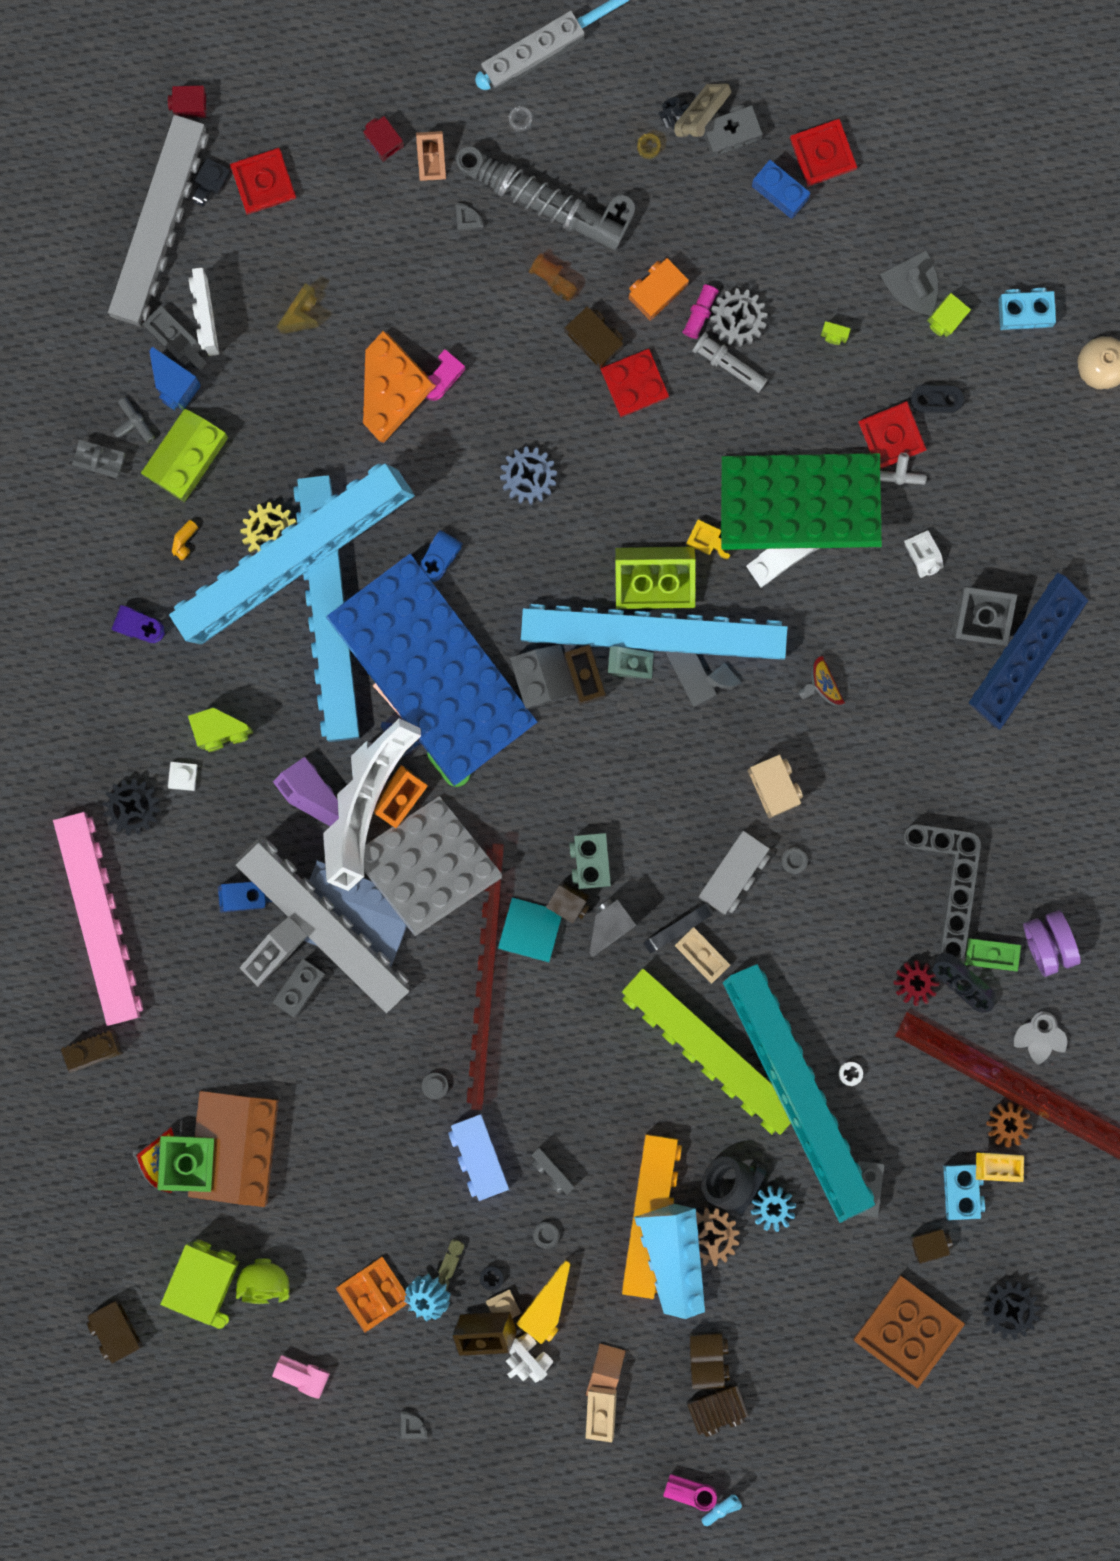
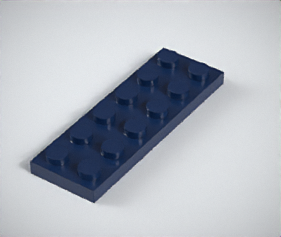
M1057 572L968 703L992 726L999 730L1003 727L1089 601L1066 576Z

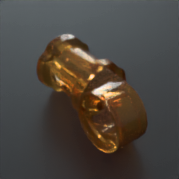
M542 253L537 256L528 273L531 275L536 274L547 281V285L551 287V290L558 296L560 294L563 295L561 298L566 301H571L577 292V288L572 283L559 276L563 268L561 265L556 266L549 262Z

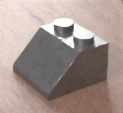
M608 899L597 907L599 913L595 916L589 951L592 957L636 926L618 899L615 902Z

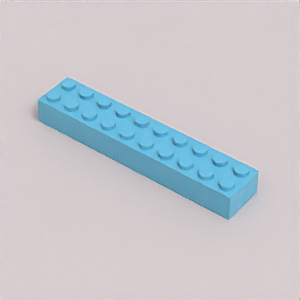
M380 463L375 465L368 471V476L362 480L356 479L346 486L347 490L345 492L329 497L324 502L325 506L318 511L316 509L309 511L303 516L304 520L298 525L292 524L286 527L281 532L282 536L275 541L271 539L260 546L261 550L253 556L252 554L245 556L238 562V567L232 571L228 569L217 576L218 581L210 586L209 584L202 586L195 592V597L189 601L187 599L175 605V611L170 613L169 616L185 641L202 645L413 498L415 495L399 470L387 464L382 465Z

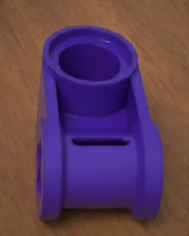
M122 605L119 607L111 630L149 643H157L165 635V629L161 622ZM153 626L156 629V633L149 635L146 632V628Z

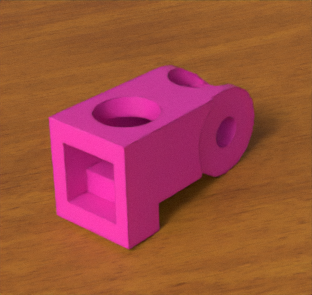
M445 349L438 356L442 364L433 375L428 376L436 385L425 397L431 401L439 400L466 370L465 366Z

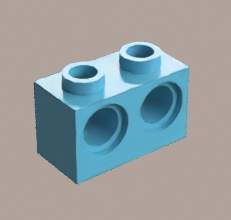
M1047 288L1031 289V293H1021L1019 289L1006 290L1005 294H1001L998 299L1000 330L1053 327L1056 323L1054 291L1047 292ZM1042 302L1046 306V312H1036L1034 303ZM1010 303L1017 304L1020 308V314H1011L1007 309V305Z
M976 1164L943 1165L946 1219H981V1212H985L984 1196H980L979 1185H983L984 1180H976ZM962 1171H968L971 1176L970 1182L962 1186L958 1183L957 1176ZM963 1198H970L972 1201V1207L967 1212H961L959 1209V1202Z

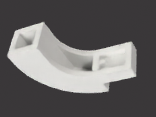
M819 548L767 549L746 567L759 586L763 587L789 567Z

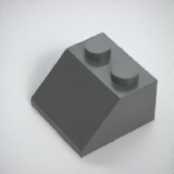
M964 586L955 608L951 629L956 639L1007 646L1017 594Z
M561 645L533 650L510 658L526 710L576 695Z

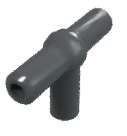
M127 397L119 399L118 404L129 419L113 430L114 435L120 439L136 428L146 443L152 442L155 436L145 424L143 416L135 410Z

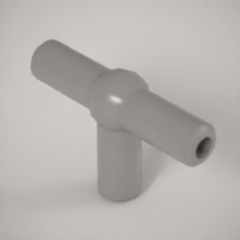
M907 453L899 454L896 472L880 471V481L894 482L898 485L904 483L925 485L927 476L925 474L906 473L909 460Z

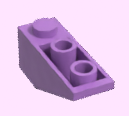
M305 757L284 770L273 781L291 805L329 826L339 819L338 800L333 795L331 787L324 783L317 774L315 766L309 763Z

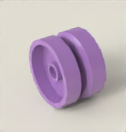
M1060 910L1045 915V926L1038 918L1023 923L1029 949L1044 977L1057 973L1059 962L1065 968L1080 964V956L1075 939Z

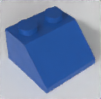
M152 347L150 357L155 386L160 393L159 398L162 400V403L175 411L178 407L183 411L199 390L201 384L194 375Z

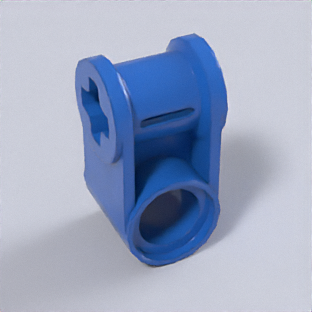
M439 530L420 564L421 569L431 582H436L442 578L450 563L457 556L455 554H458L463 545L462 542L442 530ZM433 563L437 564L438 572L433 571L431 574H428L426 565L432 566Z

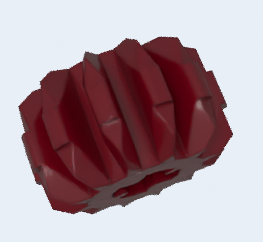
M914 961V970H912L909 963H905L904 968L907 973L901 970L896 972L898 976L903 977L902 981H893L894 985H902L903 987L895 992L896 995L906 992L907 994L903 998L904 1003L909 1002L913 996L914 1006H918L920 996L922 1001L927 1004L929 999L926 993L931 996H936L937 994L934 990L930 989L931 986H939L938 981L930 980V978L936 975L933 971L929 974L926 973L930 967L928 963L924 964L921 970L919 961ZM916 975L918 980L923 981V986H919L920 990L915 991L914 986H910V980H914L913 976Z

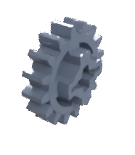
M524 447V453L522 454L517 449L514 450V458L506 457L509 465L501 466V470L506 472V474L501 475L500 480L507 481L503 486V490H511L509 495L511 499L516 495L519 496L520 504H522L524 499H528L529 504L532 505L533 498L536 497L542 502L543 493L551 495L548 487L556 486V482L551 477L557 476V471L550 470L554 466V461L546 462L548 454L545 452L539 456L538 448H535L533 453H529L528 447ZM526 459H533L539 463L536 465L530 464ZM517 464L519 468L518 473L511 478V471ZM524 467L529 473L535 472L533 475L534 486L527 478L522 479L524 477ZM546 473L545 483L540 488L539 478ZM521 486L529 488L531 493L522 492L517 488Z

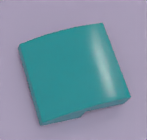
M512 898L498 949L550 962L561 916L545 906Z

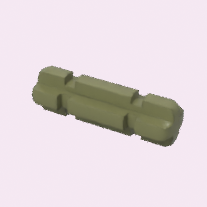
M455 1239L451 1240L448 1247L449 1253L446 1252L438 1272L440 1275L437 1276L441 1285L447 1284L446 1290L450 1283L449 1278H452L459 1261L458 1256L464 1249V1243Z

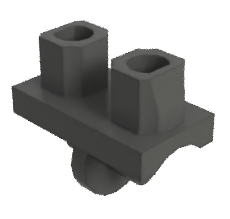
M79 440L72 466L118 479L125 453Z

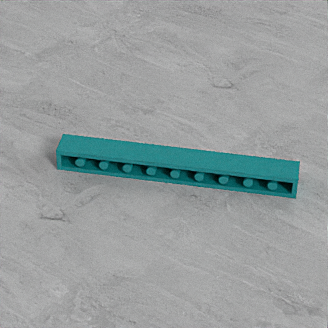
M756 964L730 975L723 982V985L839 1223L844 1222L875 1206L873 1192L865 1185L862 1179V1170L858 1163L854 1162L850 1154L849 1143L845 1138H842L838 1130V1121L830 1113L826 1105V1097L822 1090L818 1089L814 1081V1072L810 1066H807L803 1058V1050L800 1044L795 1042L791 1034L790 1023L783 1017L779 1009V1001L771 993L767 985L768 979L766 974Z

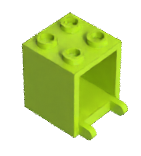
M199 1239L194 1242L190 1241L184 1247L160 1305L209 1326L221 1329L229 1322V1317L219 1312L240 1262L234 1260L236 1255L222 1249L219 1252L211 1250V1244Z

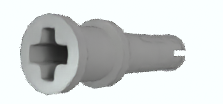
M705 332L692 352L700 353L711 361L710 364L713 366L720 365L759 393L768 379L728 353L725 345L720 346L710 339Z

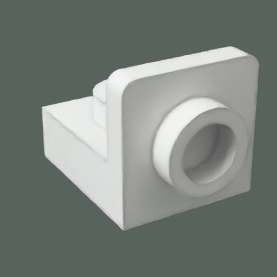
M929 531L904 541L920 578L926 575H933L944 567L942 555Z

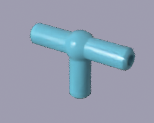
M730 1495L723 1502L715 1504L713 1510L702 1517V1523L705 1526H710L717 1519L725 1517L726 1514L740 1510L742 1507L741 1502L736 1495Z

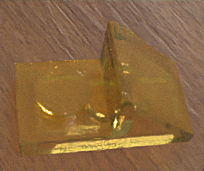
M306 283L304 284L277 326L280 333L287 334L319 327L317 321L303 313L305 310L309 312L316 302L317 298L314 297L316 294L314 288Z

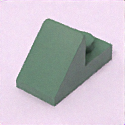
M618 646L610 647L608 673L617 677L652 679L654 653Z

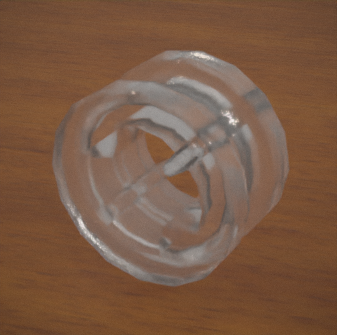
M519 106L514 108L509 114L510 127L516 132L527 131L532 125L531 112L525 107ZM521 113V116L523 114L527 116L525 125L520 126L519 122L518 124L514 123L516 114Z

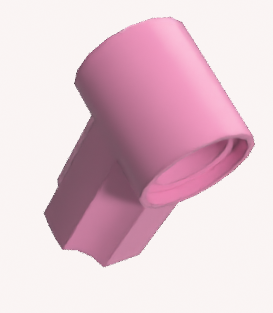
M281 1355L272 1377L298 1387L300 1392L319 1399L330 1373L324 1369L319 1371L317 1366L305 1365L285 1355Z

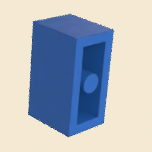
M771 160L767 162L753 179L752 187L791 219L808 201L810 196L808 190Z

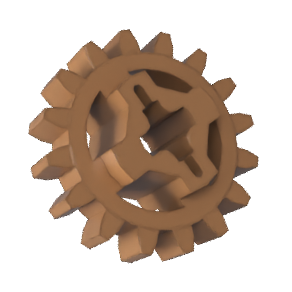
M704 1208V1215H700L696 1211L697 1225L702 1221L704 1227L698 1233L699 1244L708 1248L709 1253L705 1254L700 1251V1257L703 1258L702 1262L705 1266L708 1260H712L714 1266H717V1259L719 1258L727 1262L725 1255L727 1253L735 1254L731 1248L732 1245H739V1241L734 1239V1236L740 1234L739 1230H732L731 1228L736 1224L735 1220L728 1222L729 1214L725 1212L720 1216L718 1208L714 1209L713 1214L709 1213L708 1208ZM713 1219L722 1222L727 1229L715 1227ZM708 1230H712L714 1234L720 1235L714 1238V1243L709 1244L706 1239L703 1240V1236L708 1234ZM728 1239L725 1248L718 1252L720 1243Z

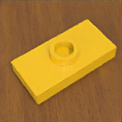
M976 1153V1180L1023 1182L1024 1155Z

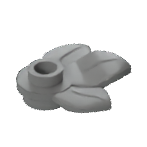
M1038 1012L1032 1017L1030 1023L1023 1024L1018 1028L1014 1036V1046L1017 1048L1028 1047L1033 1061L1036 1064H1041L1049 1057L1052 1049L1062 1053L1066 1051L1067 1037L1057 1027V1020L1051 1013ZM1041 1020L1048 1022L1047 1029H1040L1039 1022Z

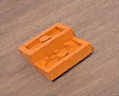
M383 1257L335 1288L364 1333L407 1305L404 1302L405 1290Z

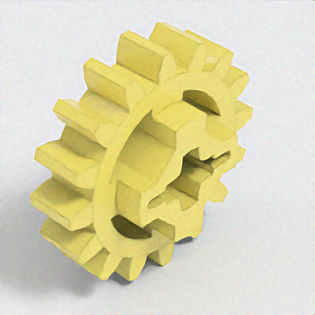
M268 502L267 509H263L259 504L257 505L258 512L248 511L251 519H243V523L247 525V528L241 529V533L247 535L242 540L243 543H251L248 549L250 553L261 550L260 546L256 543L267 542L271 539L275 541L281 536V532L286 527L297 523L295 519H288L291 515L289 510L282 513V505L279 504L276 509H273L271 502ZM268 515H276L283 520L276 522L271 520ZM259 519V527L252 533L253 526L255 522ZM271 526L272 529L276 528L273 531V537L269 538L267 534L263 535L266 532L265 527Z

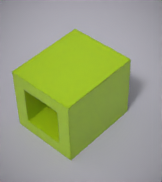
M950 293L927 319L931 324L929 327L937 335L942 336L944 334L947 337L952 334L971 309Z

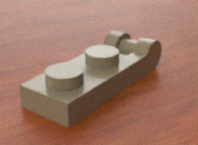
M706 84L676 122V136L687 137L691 134L693 137H702L707 123L732 93L729 84Z

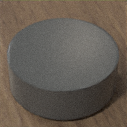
M789 848L783 853L781 864L788 873L798 874L807 867L808 857L800 848Z
M541 1222L535 1227L533 1239L539 1247L549 1249L554 1247L559 1241L560 1233L555 1224Z

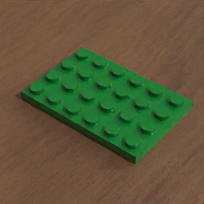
M880 453L722 456L721 550L882 547Z

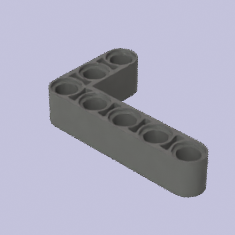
M912 825L906 828L902 834V841L905 846L914 850L953 855L939 953H946V945L954 942L959 948V952L955 957L960 960L966 951L981 842L978 836L970 832ZM911 830H918L921 833L922 839L919 844H912L909 841L908 834ZM937 834H944L947 837L948 844L945 848L936 846L934 839ZM963 838H970L973 841L974 848L971 852L962 850L961 841ZM960 864H966L970 868V874L966 879L961 878L957 874V868ZM956 890H962L966 894V901L962 905L954 902L953 895ZM953 916H958L962 920V928L958 931L952 930L949 925V921Z

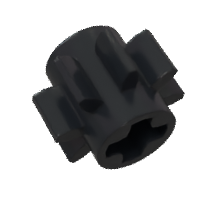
M672 97L662 104L663 111L658 114L666 129L671 126L675 130L676 122L689 107L686 99L680 101L678 97Z

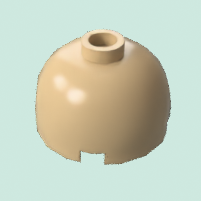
M1101 336L1089 341L1082 348L1078 356V369L1081 378L1087 385L1096 389H1109L1120 384V340Z

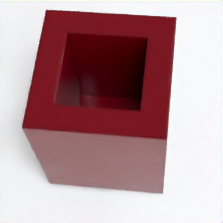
M172 86V95H168V110L173 111L174 115L183 118H207L206 90L204 86Z
M385 116L381 119L374 118L366 124V129L363 131L364 137L382 162L404 147L402 139Z

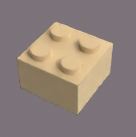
M780 755L748 769V773L768 818H772L801 804L799 799L803 795L797 783L792 784L789 777L792 770L786 758L782 760Z

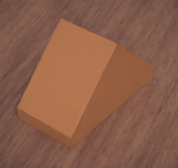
M443 132L416 133L420 181L446 179Z
M599 1344L586 1396H588L590 1386L616 1390L625 1350Z

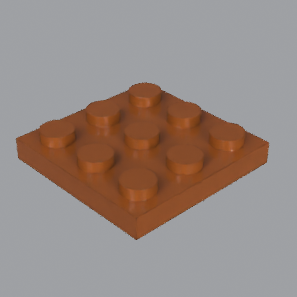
M899 1275L852 1340L918 1389L965 1324Z

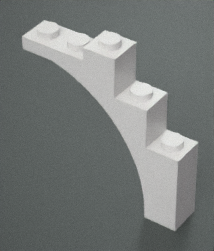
M398 719L373 744L366 741L351 755L353 780L337 794L339 819L323 833L326 879L328 883L349 891L364 877V849L375 805L390 773L401 756L421 737L419 727Z

